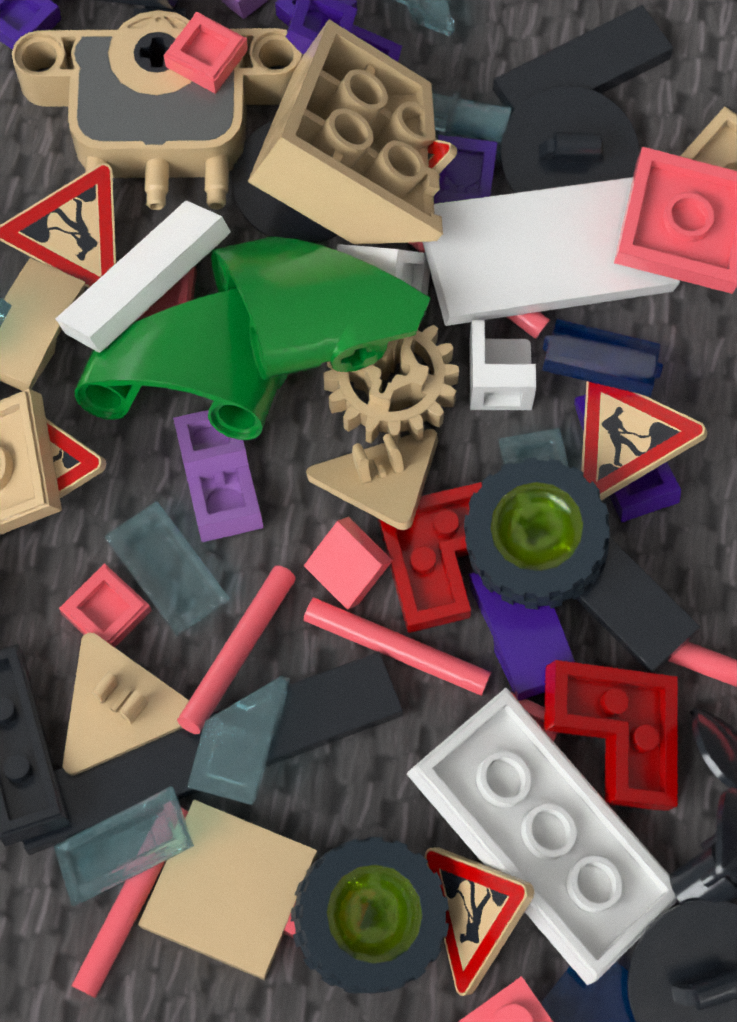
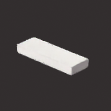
M189 201L183 202L56 317V321L66 335L99 353L102 352L228 236L231 231L221 215Z

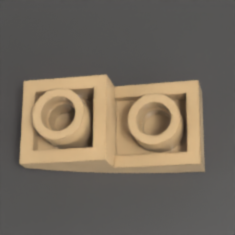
M29 258L0 305L1 382L22 391L33 387L55 352L57 337L62 330L55 318L84 293L85 281Z

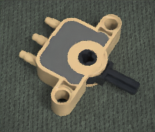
M177 0L174 9L150 6L134 9L133 17L125 21L118 30H39L29 32L19 38L14 44L12 59L22 93L27 100L39 106L68 107V121L78 160L86 169L85 173L100 163H106L112 168L113 178H145L147 206L153 210H161L166 206L169 177H205L207 205L211 209L216 210L222 209L226 205V194L229 190V171L233 169L234 163L243 153L246 141V105L280 104L292 74L303 56L285 37L287 30L278 28L230 29L247 38L248 51L218 92L214 94L165 66L164 54L190 21L188 20L186 8H179L180 0ZM277 65L286 66L285 68L278 70L269 69L270 67ZM47 67L49 68V69L46 70V71L36 72L37 70H39V69H41V68H47Z

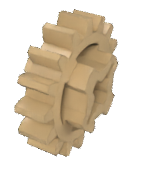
M432 325L423 332L417 331L415 336L389 341L386 352L381 359L357 371L337 372L332 368L330 361L327 362V366L332 370L323 372L324 390L333 392L329 396V409L332 413L346 410L343 417L345 430L349 432L362 424L366 427V442L372 443L377 438L379 432H386L392 435L398 446L400 432L408 430L411 436L419 441L423 439V422L427 421L436 427H440L443 424L444 411L441 406L454 407L456 390L451 386L458 384L459 366L449 364L453 358V346L451 343L436 346L438 327ZM414 352L418 354L426 362L428 366L418 364L414 356ZM400 363V375H396L392 383L388 382L385 392L382 393V380H387L390 373H394L397 364ZM350 381L355 383V388L365 391L369 398L368 404L364 403L355 394Z

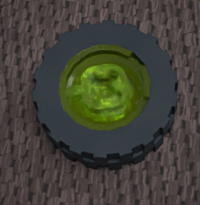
M537 457L524 458V461L513 464L511 461L501 466L499 472L493 476L489 474L481 482L482 487L477 493H473L469 501V514H465V542L475 574H479L483 585L491 593L495 591L501 595L503 601L511 605L514 602L523 604L526 609H538V606L550 605V608L562 606V602L567 599L573 598L575 600L584 593V588L589 583L594 584L600 575V568L606 562L610 536L609 513L606 502L602 503L600 499V490L593 481L589 483L583 477L584 473L574 466L572 468L564 466L560 460L549 458V461L537 460Z
M369 837L364 840L354 839L347 841L315 861L306 871L307 874L303 881L298 884L294 894L297 896L295 907L291 908V922L294 921L296 934H293L296 947L300 946L306 957L303 961L310 970L315 969L321 974V980L330 986L336 985L343 988L344 992L353 994H376L404 987L410 981L417 980L426 972L425 968L430 962L436 961L442 949L439 946L442 938L447 937L449 923H446V911L449 910L448 899L443 896L440 887L443 883L437 872L433 873L426 864L428 861L420 853L414 854L406 849L408 845L396 840L392 843L383 841V837Z

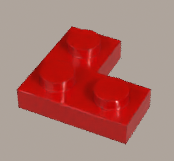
M481 482L421 496L413 524L406 530H399L377 518L386 554L393 560L390 564V569L408 633L468 619L471 616V608L457 558L469 555L465 542V514H469V501L473 493H477L482 487ZM511 518L507 522L505 531L507 546L515 544L516 532Z
M555 660L548 664L545 671L544 731L606 738L605 801L607 804L668 811L678 807V677Z

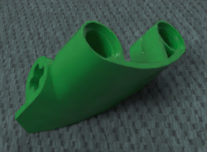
M267 237L211 251L212 270L218 292L237 288L250 317L249 336L253 357L258 372L264 380L320 367L321 363L329 361L332 368L337 372H352L366 368L383 357L389 341L416 335L430 302L429 296L374 265L329 247L303 240Z
M233 288L173 306L131 324L102 352L92 351L76 386L74 396L77 403L93 416L116 420L123 418L127 414L141 386L162 387L189 392L213 400L209 408L208 419L218 432L236 440H250L261 434L276 391L283 385L288 374L266 380L260 376L250 343V317L238 289Z

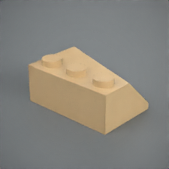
M328 20L302 56L292 74L248 182L354 245L437 241L443 235L442 216L436 215L434 211L433 196L440 189L438 171L428 168V146L436 139L431 82L338 24Z

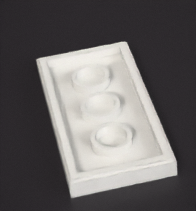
M633 177L434 204L435 214L442 216L443 235L437 241L422 243L445 326L469 323L472 320H489L673 292L680 283L677 279L614 263Z
M504 688L406 773L484 865L532 884L534 897L525 913L587 985L597 981L643 935L658 917L668 911L678 901L672 890L668 872L507 688Z

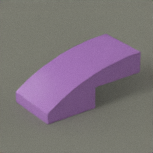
M209 410L173 418L202 542L264 528L243 440H236L218 432L210 424L208 419Z

